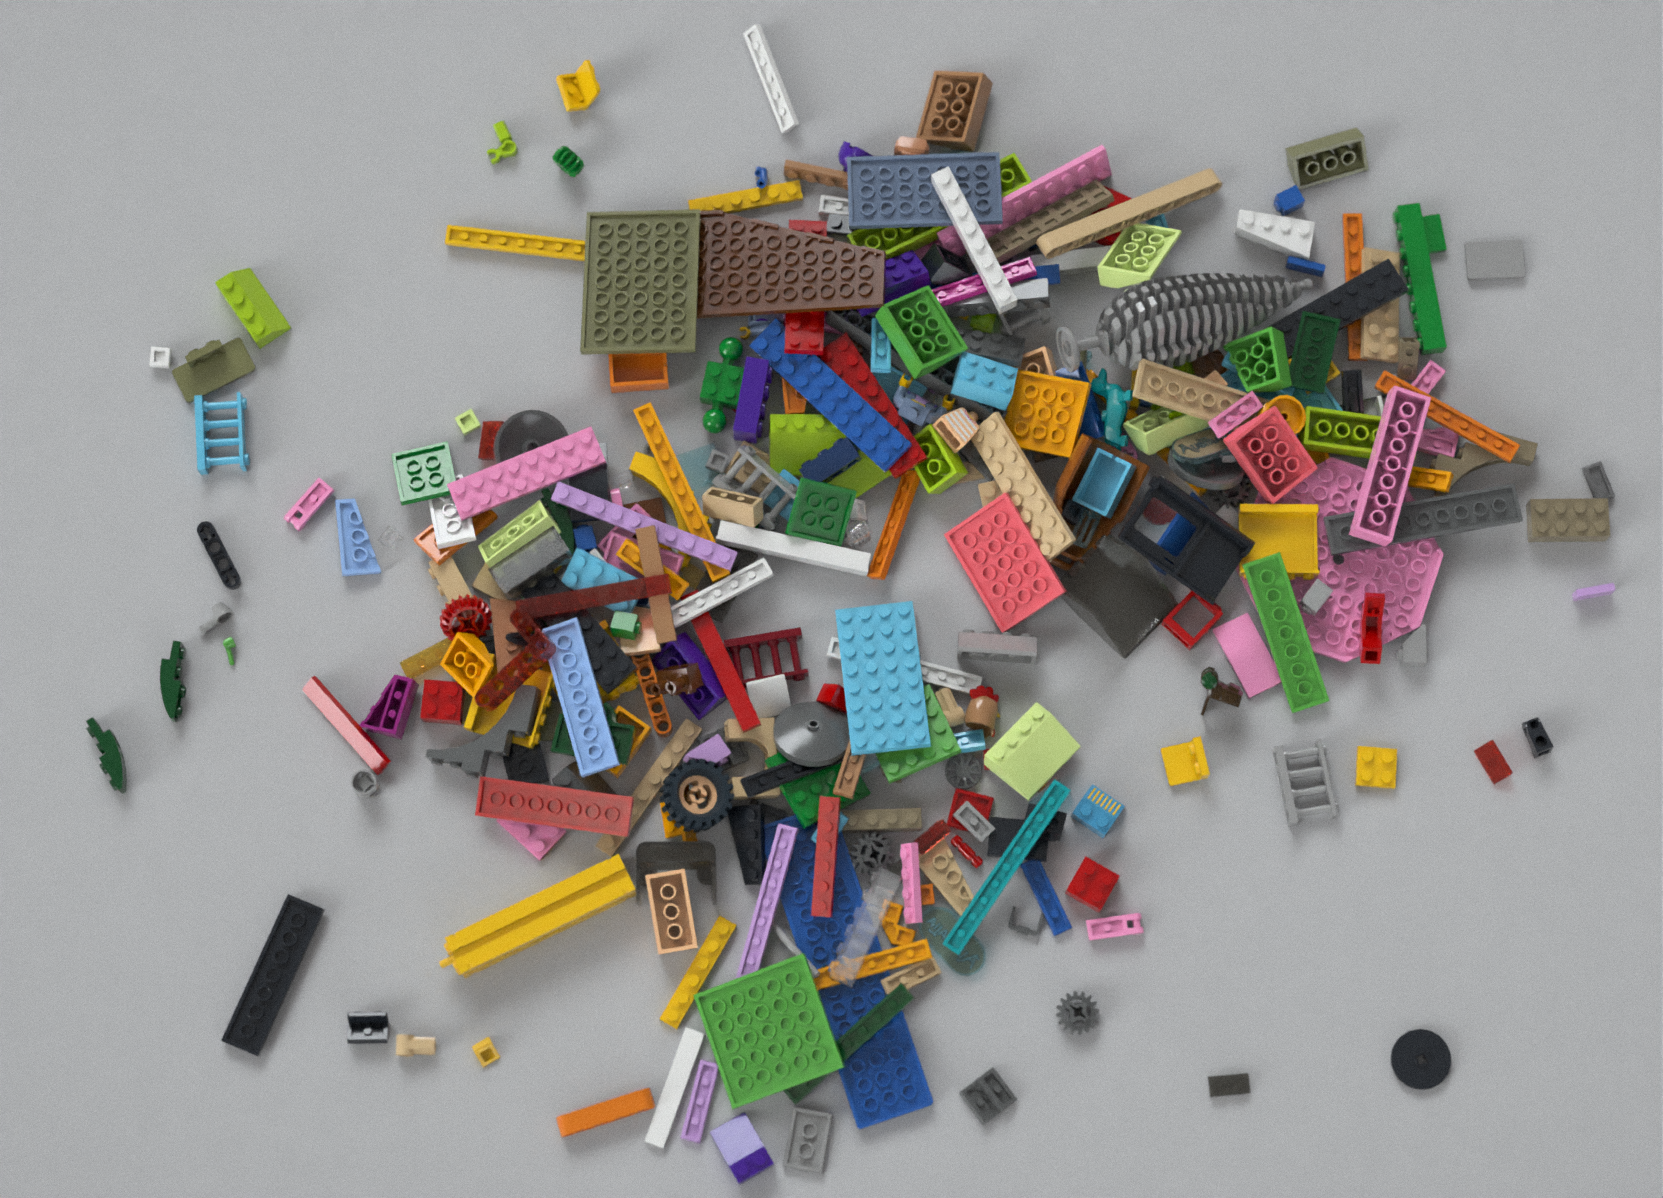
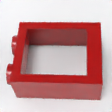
M1190 591L1166 616L1161 625L1190 651L1221 619L1223 613L1218 604L1214 603L1211 605L1196 593ZM1193 597L1214 615L1194 638L1173 620Z

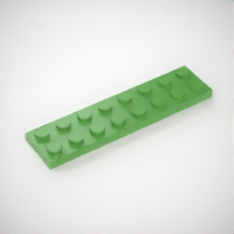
M1278 552L1242 564L1291 713L1330 701L1281 553Z

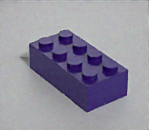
M913 250L886 260L885 304L929 285L931 288L929 272ZM880 308L857 309L861 316H865Z
M746 356L733 427L734 440L743 442L745 440L748 443L757 444L758 438L762 437L763 422L761 420H765L766 403L764 401L768 402L770 393L768 383L771 384L773 377V367H770L769 360Z

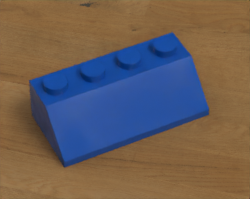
M1191 492V497L1207 507L1195 493ZM1177 513L1157 544L1174 557H1178L1195 532L1196 527ZM1147 559L1146 564L1166 576L1167 573Z

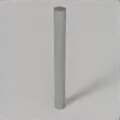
M773 921L772 931L793 955L802 954L801 950L780 926ZM807 958L813 978H817L820 972Z

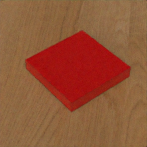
M956 788L946 827L969 832L953 816L966 801L988 821L994 797Z

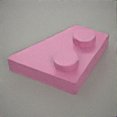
M1438 427L1434 430H1422L1417 451L1437 456L1439 453L1454 458L1459 435L1444 427Z

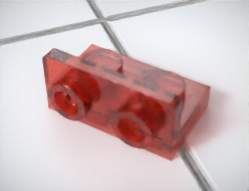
M483 421L478 454L480 460H495L494 440L498 429L504 421Z

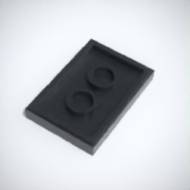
M990 817V824L995 830L989 835L987 856L1002 857L1023 826L1024 820ZM1040 836L1024 860L1046 862L1048 840Z

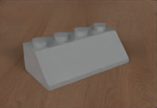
M967 629L958 634L957 659L1035 664L1037 637H1033L1032 634L1013 636V633L1003 632L1002 635H997L992 631L974 633V630Z

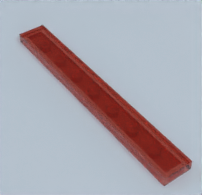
M667 573L517 600L515 604L518 620L521 621L671 594L672 588L670 576Z

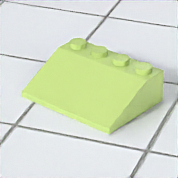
M1142 223L1124 229L1097 267L1100 285L1121 288L1150 280L1182 234V231Z
M1036 702L984 755V765L1029 801L1078 751L1080 745L1049 711Z

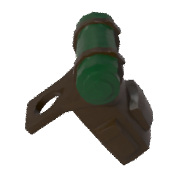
M1210 666L1204 669L1201 673V684L1208 689V693L1201 710V715L1204 716L1210 698L1239 708L1243 696L1240 687L1232 682L1226 684L1218 680L1215 668Z

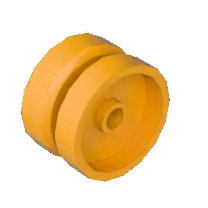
M1279 395L1263 404V407L1258 410L1257 416L1276 406L1294 434L1299 433L1305 425L1306 414L1304 407L1295 397L1289 395Z

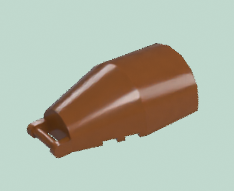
M1084 433L1081 434L1055 486L1053 502L1061 515L1066 499L1073 498L1097 448L1137 467L1111 519L1081 505L1085 510L1077 525L1073 526L1065 521L1076 541L1060 554L1072 559V561L1068 564L1054 558L1049 563L1067 571L1071 576L1077 575L1082 564L1099 547L1100 541L1105 536L1108 537L1111 534L1112 528L1117 523H1121L1124 520L1150 469V466Z

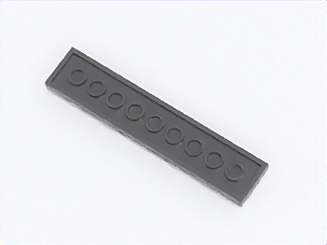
M1515 483L1402 503L1392 542L1387 546L1522 522L1523 517ZM1355 511L1323 518L1331 556L1384 546L1349 535Z

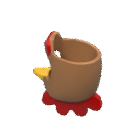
M979 685L976 689H970L972 700L966 709L965 725L973 730L983 729L984 738H987L989 735L994 737L996 717L1000 718L997 703L999 696L998 694H993L992 687L985 688L983 685Z

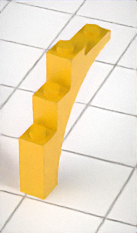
M636 451L629 467L630 474L654 487L665 498L672 509L678 529L689 533L656 459ZM703 515L709 526V529L711 530L712 524L710 523V518L706 515ZM678 551L679 554L685 555L680 570L683 572L684 567L688 568L691 557L686 553Z

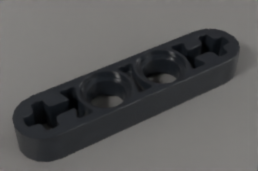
M208 521L201 522L197 527V533L223 584L230 590L239 588L241 577L215 527ZM204 527L210 529L211 539H208L207 535L202 533ZM215 542L219 543L220 549L217 552H211L210 545ZM221 559H227L229 562L228 566L224 569L218 567ZM228 572H230L233 578L237 577V579L234 580L235 584L233 585L231 583H227L229 582V578L226 574Z

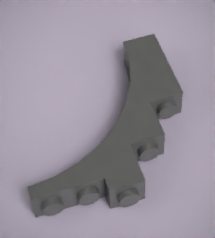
M518 684L506 713L487 733L468 744L456 748L443 750L427 749L425 757L434 765L442 766L443 763L450 764L453 768H461L469 778L478 779V776L485 777L490 756L501 759L502 756L509 757L513 734L517 738H525V736L532 735L542 691L537 686Z

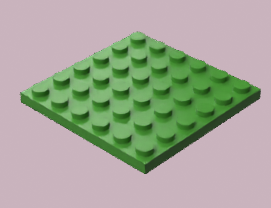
M805 953L694 995L732 1109L845 1068Z

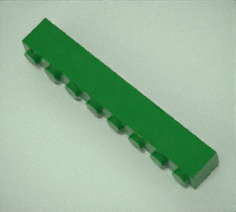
M1420 203L1398 205L1392 213L1393 223L1397 225L1396 240L1400 242V259H1403L1404 263L1402 273L1403 277L1407 279L1406 286L1409 291L1406 294L1407 296L1410 295L1409 311L1411 314L1413 313L1412 327L1413 331L1417 333L1416 340L1420 343V355L1443 353L1447 345Z

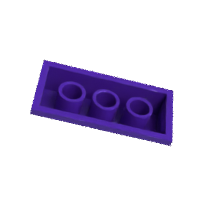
M686 632L677 635V641L666 643L661 652H658L651 660L658 670L668 666L698 662L704 685L697 688L695 693L686 694L682 692V694H679V697L698 720L704 718L727 699L711 663Z

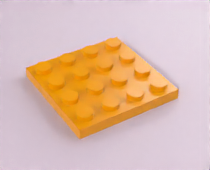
M1018 369L1013 395L1008 404L1004 421L1020 448L1070 458L1077 444L1091 384Z

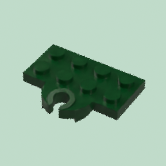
M605 702V713L621 765H628L636 727L618 723L616 711L609 703ZM560 713L550 751L556 754L576 757L564 714Z

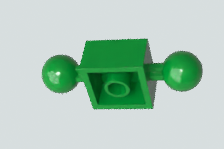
M727 337L721 341L719 353L723 358L722 363L707 362L700 392V403L712 405V409L704 414L702 424L706 431L713 434L720 433L726 427L727 419L723 413V408L737 410L744 368L733 366L734 361L738 360L743 354V345L735 337Z

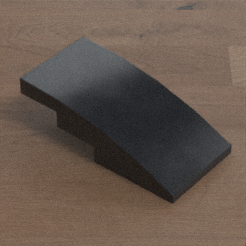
M598 443L606 463L570 477L569 486L610 501L607 443ZM570 508L571 523L601 521Z

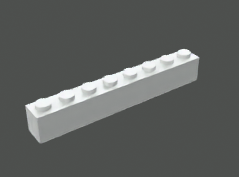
M949 166L931 174V182L999 314L1016 307L1017 298Z

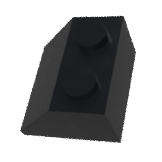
M933 243L921 259L929 272L930 281L935 285L941 284L945 286L973 276L963 257L936 243Z

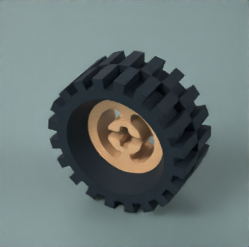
M691 759L688 762H683L669 773L663 781L665 784L660 788V793H663V795L659 798L660 803L665 802V806L661 809L663 813L668 811L670 814L667 817L669 822L674 819L676 821L675 827L680 828L683 825V831L689 832L693 829L694 833H699L701 830H709L728 815L727 812L733 805L730 802L734 799V794H730V791L734 787L732 783H727V780L730 779L729 775L723 776L721 774L724 770L721 766L714 768L715 762L709 761L705 764V759H699L696 762L695 759ZM686 785H693V788L686 792L687 796L684 798ZM707 796L705 808L699 809L697 806L705 801L703 798Z

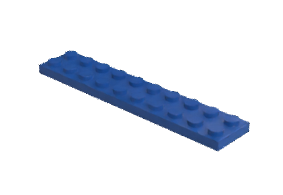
M776 318L749 345L762 359L769 360V365L885 473L912 446L911 442L819 357L809 354L784 353L785 326Z

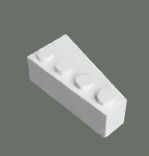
M1239 209L1234 234L1253 243L1264 245L1272 251L1276 250L1283 253L1286 257L1293 256L1309 260L1315 222Z

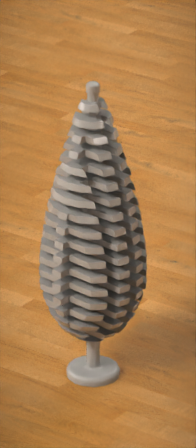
M1198 273L1190 274L1188 277L1187 275H1178L1177 279H1175L1176 276H1167L1165 281L1163 277L1155 278L1154 284H1152L1153 280H1147L1142 283V287L1141 283H1136L1131 286V293H1129V289L1124 290L1119 294L1118 301V296H1116L1108 304L1106 311L1104 308L1100 314L1099 323L1096 325L1095 336L1076 341L1069 327H1059L1056 333L1058 352L1064 367L1069 372H1074L1079 368L1081 351L1099 347L1105 356L1109 355V359L1119 366L1120 362L1124 367L1133 371L1138 369L1141 359L1173 368L1174 362L1175 366L1185 364V358L1186 362H1191L1196 359L1197 353L1198 357H1202L1208 354V349L1209 352H1213L1220 348V343L1221 347H1223L1232 338L1233 340L1239 338L1243 332L1244 335L1247 334L1254 326L1258 327L1267 320L1270 315H1276L1282 308H1287L1291 305L1293 300L1296 301L1301 296V291L1311 290L1313 282L1311 279L1297 282L1296 278L1288 277L1287 282H1285L1286 277L1282 275L1273 277L1265 274L1263 278L1259 274H1253L1252 279L1248 273H1242V275L1237 273H1215L1213 275L1203 273L1198 276Z

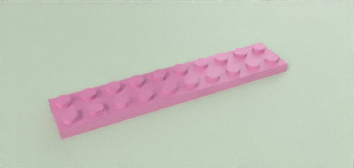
M1100 145L1003 197V224L979 225L985 238L987 239L1095 179L1100 182L1111 176L1112 173L1105 147ZM949 226L937 233L942 247L959 256L966 254V248L954 226Z

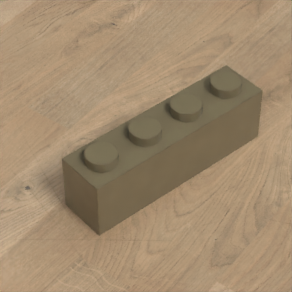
M921 808L842 810V813L849 818L842 828L843 834L914 832L922 830Z

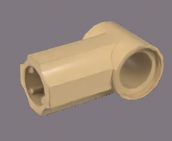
M946 687L935 692V697L950 728L965 723V713L960 706H957L950 688Z
M397 1035L396 1056L435 1055L436 1037H415L414 1035Z

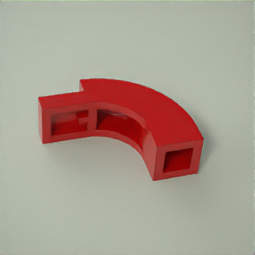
M1365 592L1360 619V663L1380 664L1381 630L1385 594Z

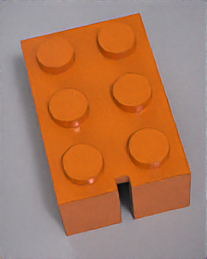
M667 353L608 354L612 393L669 389Z

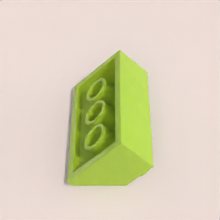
M251 268L232 271L215 282L219 291L259 349L292 329Z

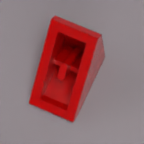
M824 683L816 702L824 703L847 714L844 687L839 684Z

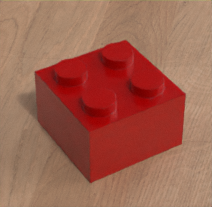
M424 679L421 720L428 723L462 725L466 690L458 682Z
M1085 856L1065 894L1100 913L1120 875Z

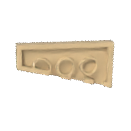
M942 834L919 853V869L961 917L974 896Z

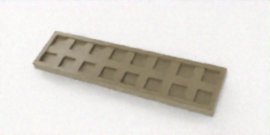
M1095 179L986 240L1000 264L1036 244L1040 236L1091 215L1096 210L1106 207L1109 203L1115 201L1113 194ZM965 250L967 257L971 260L967 250Z

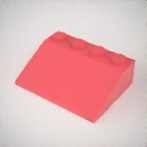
M1276 406L1238 427L1223 439V442L1265 502L1274 504L1318 469Z

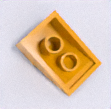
M457 632L440 663L473 698H477L494 667L485 644L474 634Z

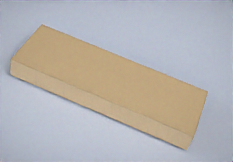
M932 955L931 959L917 962L880 982L888 995L900 983H903L909 990L940 975L942 972Z

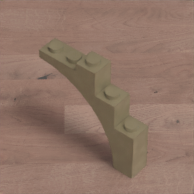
M1498 432L1520 445L1510 463L1478 445L1466 442L1463 447H1459L1456 458L1438 453L1435 459L1432 458L1429 469L1452 472L1454 476L1450 486L1451 489L1460 479L1485 466L1495 464L1530 466L1534 461L1538 443ZM1434 491L1433 497L1444 496L1447 492Z

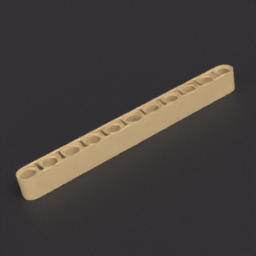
M1209 168L1040 236L1036 244L1047 259H1051L1215 193L1222 187V182L1213 169Z

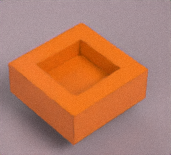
M933 884L920 885L921 906L934 905Z

